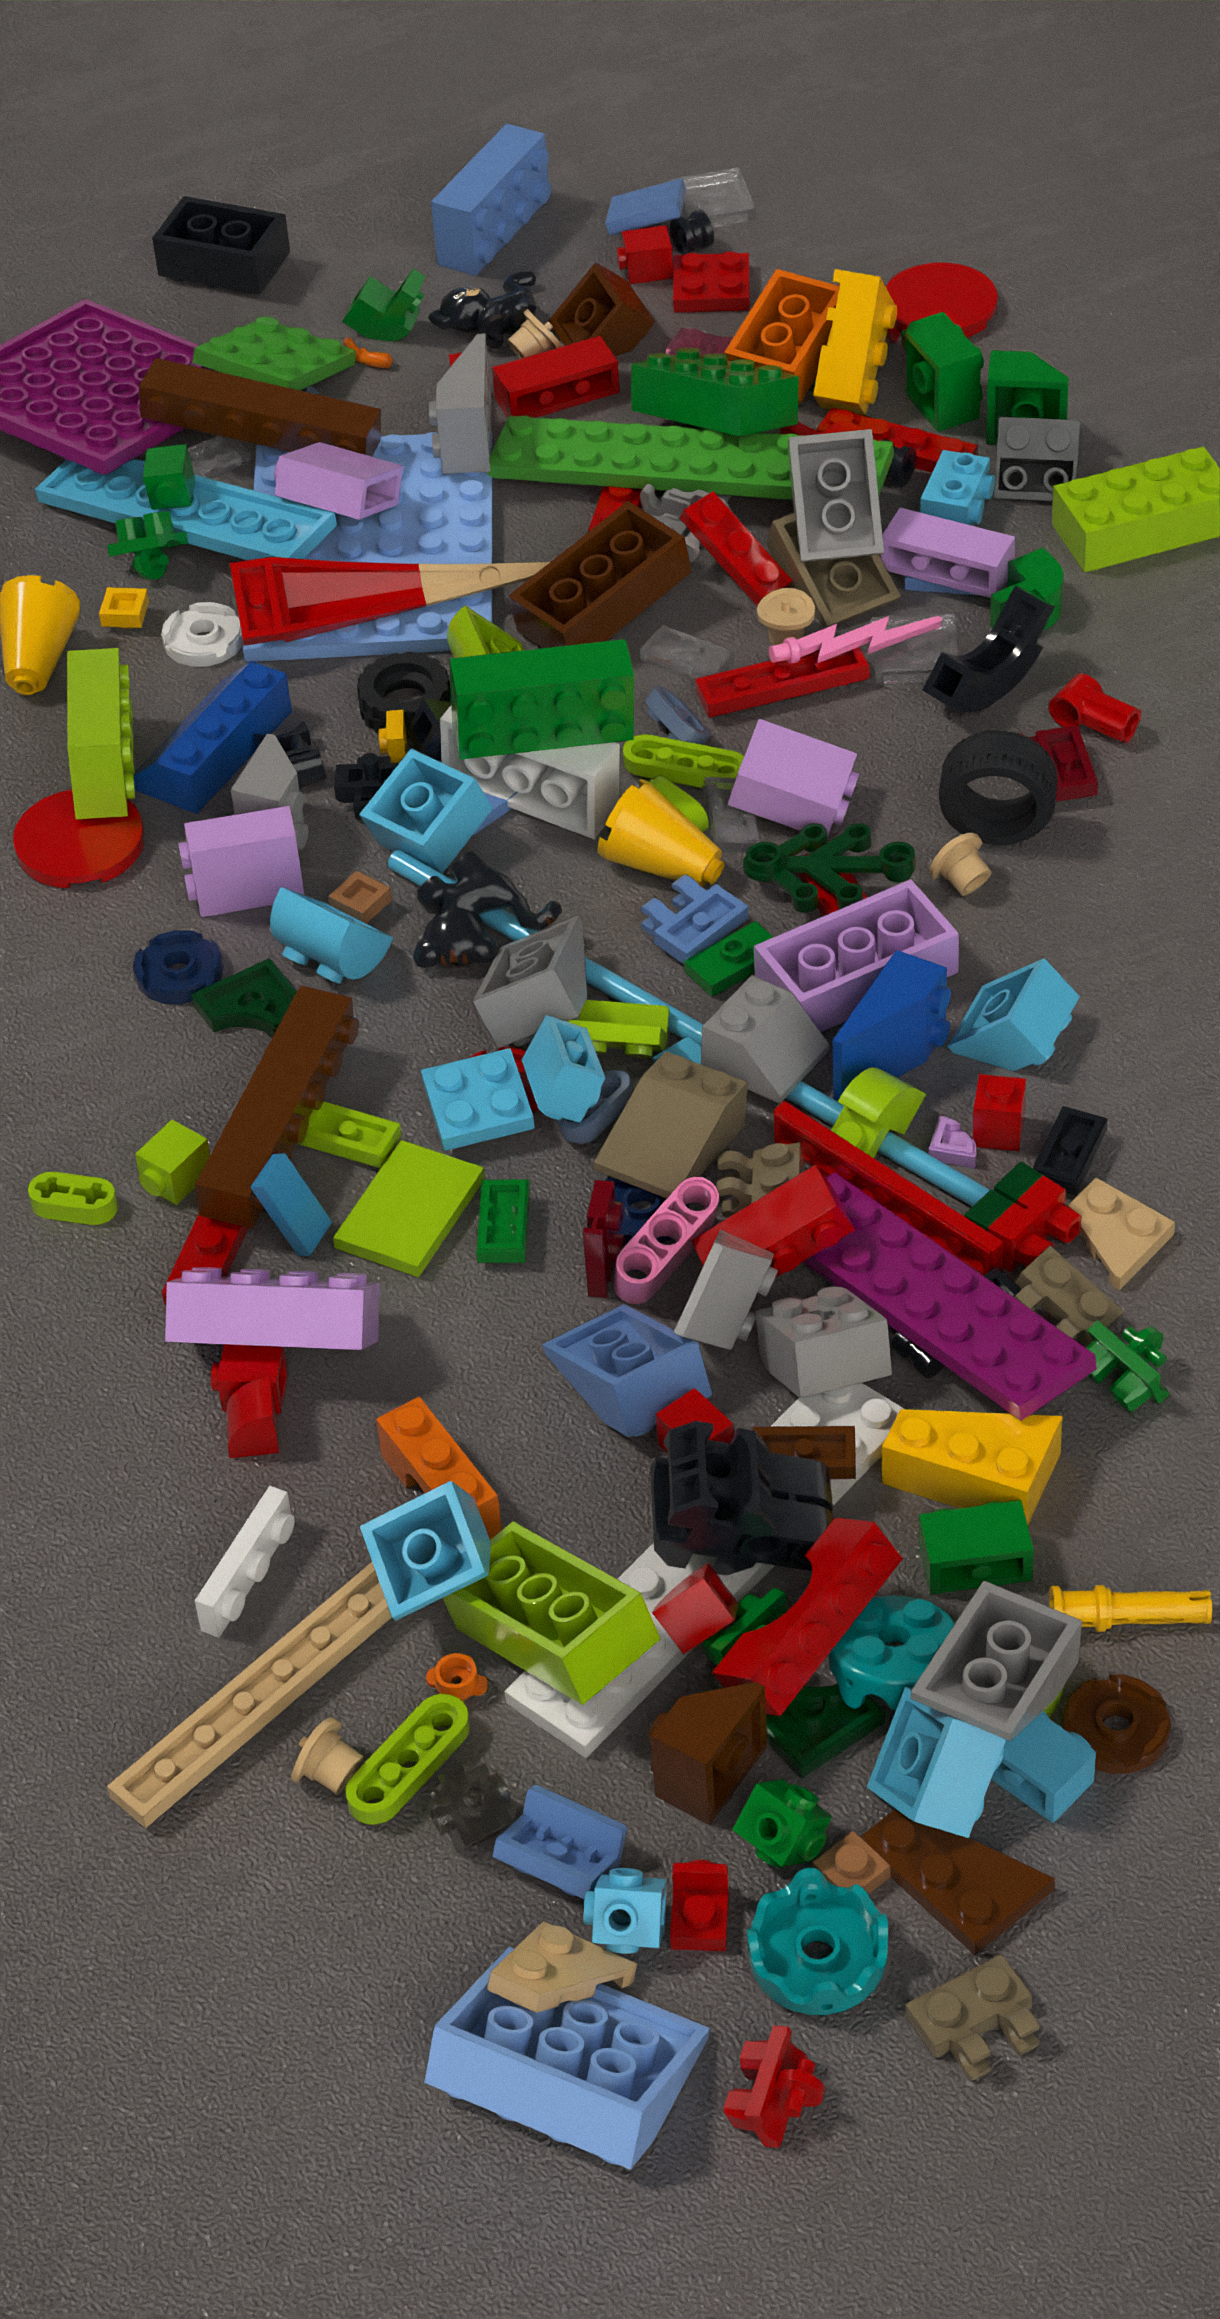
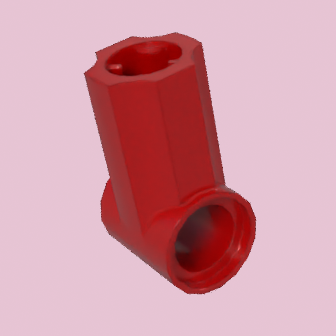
M1083 673L1076 674L1050 700L1048 705L1051 717L1060 726L1069 727L1083 724L1124 743H1127L1134 736L1141 720L1140 709L1104 694L1101 685L1093 677Z

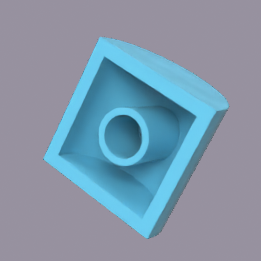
M280 887L273 903L270 928L274 939L285 945L282 955L304 966L307 965L309 958L320 963L316 973L341 984L343 977L353 980L362 978L370 973L383 959L394 938L323 901L284 887Z

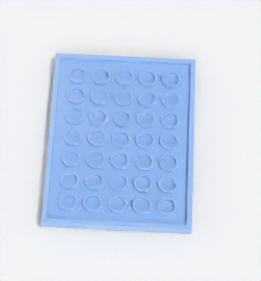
M491 431V453H492V451H493V435H492V431ZM437 432L418 435L391 434L381 436V441L372 457L403 465L398 505L360 520L335 513L337 526L304 559L407 564H492L493 478L488 476L487 472L443 474L441 458L433 457L432 434H437ZM256 445L254 491L275 496L276 481L274 479V469L279 461V456L289 453L288 451ZM493 589L286 643L285 640H278L247 646L243 645L245 662L389 655L405 652L451 651L447 641V630L452 618L464 605L493 623Z

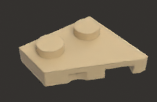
M1095 1178L1068 1205L1082 1216L1079 1235L1086 1240V1248L1095 1260L1100 1259L1109 1272V1282L1119 1291L1174 1235V1221L1098 1178Z
M543 1921L490 1972L487 1990L538 2013L558 2007L560 2003L565 2001H579L593 1997L597 1984L613 1980L620 1988L630 1986L634 1982L637 1963L573 1935L564 1927Z

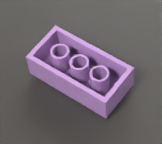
M910 879L755 945V977L792 992L815 1026L822 1032L845 1022L896 950L947 967V977L958 973L959 933L913 880Z
M193 1267L192 1270L182 1271L181 1278L167 1282L165 1342L363 1350L378 1342L380 1283H367V1274L337 1273V1276H330L328 1281H318V1272L289 1271V1274H281L279 1279H270V1270L241 1269L240 1272L231 1273V1277H221L222 1268Z

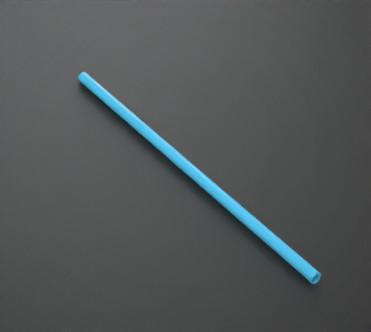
M400 849L394 851L388 860L389 869L418 886H421L432 876L440 877L445 883H456V881ZM504 909L488 911L478 915L484 924L513 941L541 931L521 927L516 916ZM585 956L587 984L618 1002L667 1006L670 1009L668 1031L682 1039L689 1036L701 1046L702 1026L704 1024ZM803 1081L785 1098L834 1126L844 1107L841 1103ZM889 1131L878 1150V1153L971 1207L990 1190Z

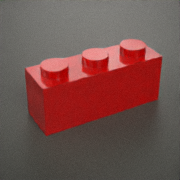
M601 336L492 367L495 400L507 418L509 416L536 418L620 393L618 360Z
M814 1165L691 1241L704 1266L721 1229L774 1253L770 1266L778 1270L775 1276L777 1278L783 1273L792 1271L800 1263L821 1250L835 1245L841 1238L856 1229L835 1189L820 1169Z

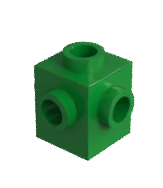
M784 1780L756 1783L732 1830L756 1847L755 1854L762 1861L771 1866L783 1868L785 1866L807 1863L820 1853L827 1839L824 1832L833 1816L817 1805L819 1800L812 1792L799 1785H789Z

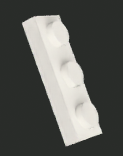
M272 1486L268 1487L195 1599L202 1632L220 1638L229 1622L237 1620L243 1610L246 1595L255 1582H260L265 1577L271 1556L279 1544L286 1543L290 1538L295 1519L291 1514L288 1492Z

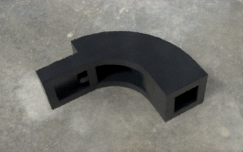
M1015 585L993 629L985 640L973 651L962 656L941 652L922 691L953 710L961 712H976L990 707L1009 693L1035 663L1043 649V646L1039 645L1037 641L1055 606L1028 590Z

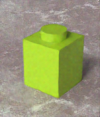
M170 1120L135 1153L139 1182L149 1194L156 1197L161 1196L177 1205L195 1188V1183L210 1157L208 1139L182 1124Z

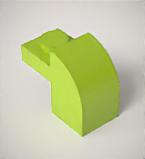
M877 1067L868 1068L851 1081L837 1101L844 1105L831 1131L874 1158L890 1129L903 1135L906 1133L926 1093Z

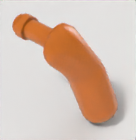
M349 337L343 341L346 347L356 350L355 361L373 368L387 369L393 363L392 356L388 353L370 352L366 348L359 349L353 339Z

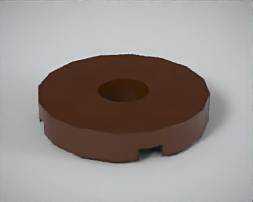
M1124 1674L1109 1675V1679H1102L1097 1682L1096 1678L1083 1682L1070 1694L1063 1711V1729L1067 1732H1075L1081 1735L1090 1744L1091 1748L1096 1751L1095 1769L1109 1774L1133 1773L1151 1766L1164 1753L1170 1738V1715L1166 1709V1702L1160 1692L1145 1681ZM1110 1716H1121L1127 1719L1131 1725L1124 1730L1117 1731L1106 1727L1103 1721Z

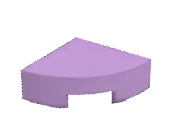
M939 1115L929 1146V1155L946 1164L975 1168L976 1143L960 1128V1123Z

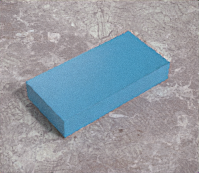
M285 1153L273 1154L250 1188L297 1256H310L332 1224V1221Z

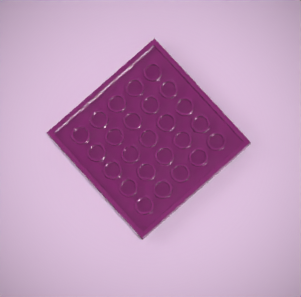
M84 299L0 345V430L6 434L28 441L36 447L58 454L66 460L74 461L90 468L96 473L106 475L131 459L140 456L148 448H152L184 429V427L140 418L139 385L155 358L212 371L216 370L193 363L194 348L200 345Z

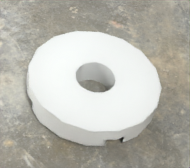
M200 602L189 605V611L181 614L178 610L169 616L162 628V642L167 655L177 663L191 667H208L222 663L236 655L243 646L240 622L235 611L229 606L215 602ZM209 632L206 635H197L198 633Z

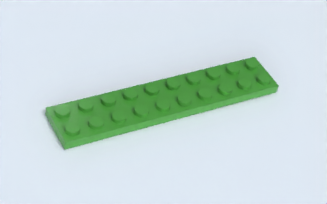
M509 416L490 455V472H487V474L492 476V478L636 489H643L646 484H651L655 490L667 491L675 488L683 492H694L700 489L708 493L714 491L719 495L793 500L787 448L789 437H797L799 435L758 432L736 436L711 429L682 428L679 426L666 427L639 423L621 424L603 421L567 420L564 418L547 419ZM873 439L879 496L894 457L893 442L876 441Z

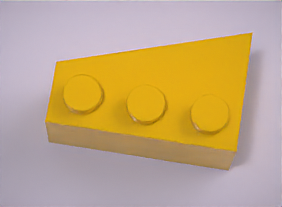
M835 269L833 282H838L840 286L836 308L828 307L826 320L833 322L827 346L822 345L813 396L821 408L831 409L833 407L866 416L868 405L873 404L877 397L878 381L875 378L878 366H883L886 361L888 345L885 339L888 328L892 329L895 325L897 305H894V301L880 276Z
M900 1409L882 1445V1484L959 1509L981 1506L994 1501L1010 1502L1021 1500L1028 1525L1061 1454L1063 1416L1029 1415L1020 1421L1012 1414Z

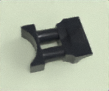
M302 721L294 730L276 736L297 772L300 789L306 784L327 779L320 752L312 747L310 732L305 721ZM254 734L256 748L259 747L265 735Z

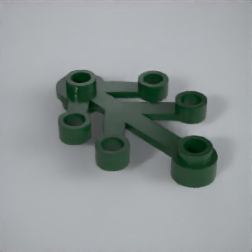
M811 823L804 826L799 834L779 846L773 842L766 841L750 846L743 859V871L752 880L774 882L791 895L792 906L796 911L807 913L815 910L819 905L818 889L811 883H802L792 873H806L836 896L837 907L840 910L863 900V890L858 884L849 883L837 873H883L888 880L900 883L907 881L916 869L914 848L905 842H892L885 845L880 850L879 856H840L848 850L856 853L868 850L872 845L870 828L865 824L855 823L849 825L843 834L828 842L826 828L821 824ZM803 850L812 852L807 856H795Z

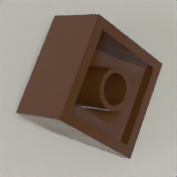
M596 262L548 320L564 346L601 336L614 356L632 352L655 323L628 281Z
M752 1682L681 1696L668 1713L662 1712L657 1716L648 1736L651 1742V1771L654 1776L655 1796L708 1825L713 1822L768 1748L765 1686Z

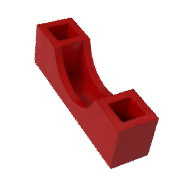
M834 1518L805 1555L812 1564V1576L807 1589L800 1599L785 1614L772 1623L757 1630L743 1633L713 1670L712 1674L724 1688L757 1682L765 1686L766 1714L781 1716L903 1560L875 1522Z

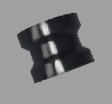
M699 209L692 212L690 217L686 219L680 217L671 220V237L681 255L694 252V249L698 246L707 248L713 245V227L703 210Z
M882 439V440H881V441L892 442V441L887 440V439ZM893 442L894 457L886 478L891 479L892 484L903 487L909 482L914 472L917 453L912 447L903 446L898 448Z

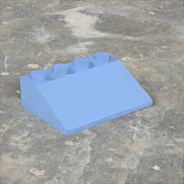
M508 1947L434 2026L424 2083L445 2091L453 2098L464 2099L495 2112L503 2119L516 2121L547 2134L555 2141L571 2144L599 2156L605 2162L620 2165L631 2170L655 2140L704 2048L711 2028L603 1984L596 1985L593 1997L579 2001H565L560 2003L558 2007L535 2013L487 1990L490 1972L514 1950V1948Z

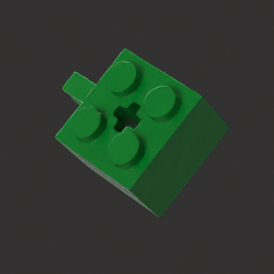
M944 312L910 322L907 329L902 331L901 341L907 353L906 396L937 432L979 419L980 401L983 399V390L980 384L981 369L984 366L983 355L979 347L973 345L964 335L961 327L957 324L955 325Z

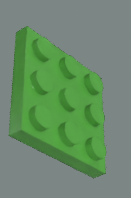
M259 317L255 322L243 327H236L232 332L220 337H213L209 342L195 347L193 363L225 374L302 390L354 366L356 350L341 346V342L335 339H321L310 335L307 329L290 328L281 325L275 318Z

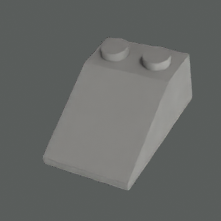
M477 334L436 384V401H429L430 426H438V433L432 434L433 457L441 458L443 474L490 472L491 389L485 334Z
M872 429L789 437L787 449L801 562L884 554Z
M579 915L500 947L473 1000L498 1048L510 1043H514L515 1046H521L533 1040L546 1015L566 1022L579 1019V1014L587 999L583 922Z
M983 1581L913 1687L910 1699L1011 1741L1056 1699L1076 1667L1079 1658L1082 1620Z

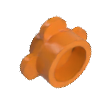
M453 1653L446 1655L437 1662L435 1667L429 1669L426 1674L428 1686L436 1688L439 1694L453 1695L462 1701L472 1695L481 1696L488 1688L487 1678L478 1675L473 1658L466 1654ZM455 1680H462L459 1684L452 1683Z

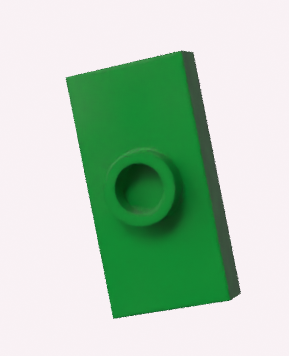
M754 921L685 960L684 972L713 997L755 973L754 946L773 938V936L757 921Z
M529 1179L482 1180L476 1248L477 1263H526L530 1205Z

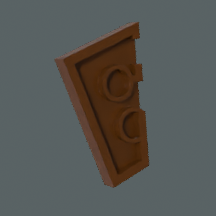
M897 1809L893 1810L860 1836L891 1865V1878L974 1955L1055 1889L1054 1877L971 1838L914 1822Z

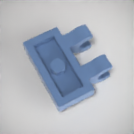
M683 875L672 883V888L680 893L672 899V904L680 912L677 914L673 913L656 898H652L641 907V911L649 916L641 923L642 929L649 935L654 936V944L683 964L688 958L719 942L745 922L749 915V906L719 885L715 884L709 890H705L688 875Z

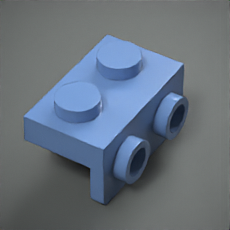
M533 1785L527 1791L522 1816L496 1838L493 1857L513 1866L514 1869L521 1873L530 1874L560 1888L568 1895L577 1896L585 1900L586 1891H594L601 1874L609 1875L611 1869L620 1867L627 1827L616 1820L539 1785Z

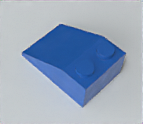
M898 950L895 951L833 1039L834 1100L838 1101L851 1081L864 1070L877 1067L899 1077L925 1063L936 1046L942 1047L950 1031V1021L946 1020V1008L951 996V990L947 988V967Z

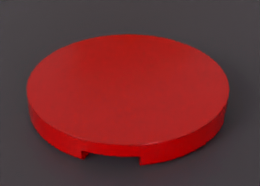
M937 262L917 265L898 273L886 284L894 305H897V318L894 326L901 334L903 330L907 329L910 322L944 312L955 325L957 324L961 327L964 335L969 338L987 327V322L997 311L998 294L993 282L980 271L961 264Z
M72 789L50 795L31 806L16 824L13 844L19 865L31 878L53 887L70 888V885L73 883H84L100 879L102 883L109 881L126 871L142 852L144 846V827L141 815L136 806L127 799L128 816L76 820Z

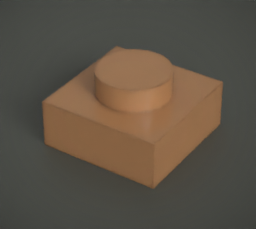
M357 870L328 896L329 905L366 924L392 901L390 887Z
M854 1831L850 1832L812 1862V1867L820 1870L831 1884L844 1888L857 1884L868 1895L891 1877V1865Z

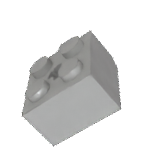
M827 1287L818 1291L817 1296L805 1299L796 1295L779 1299L772 1303V1307L755 1311L759 1353L765 1369L799 1398L892 1375L887 1319L846 1288Z

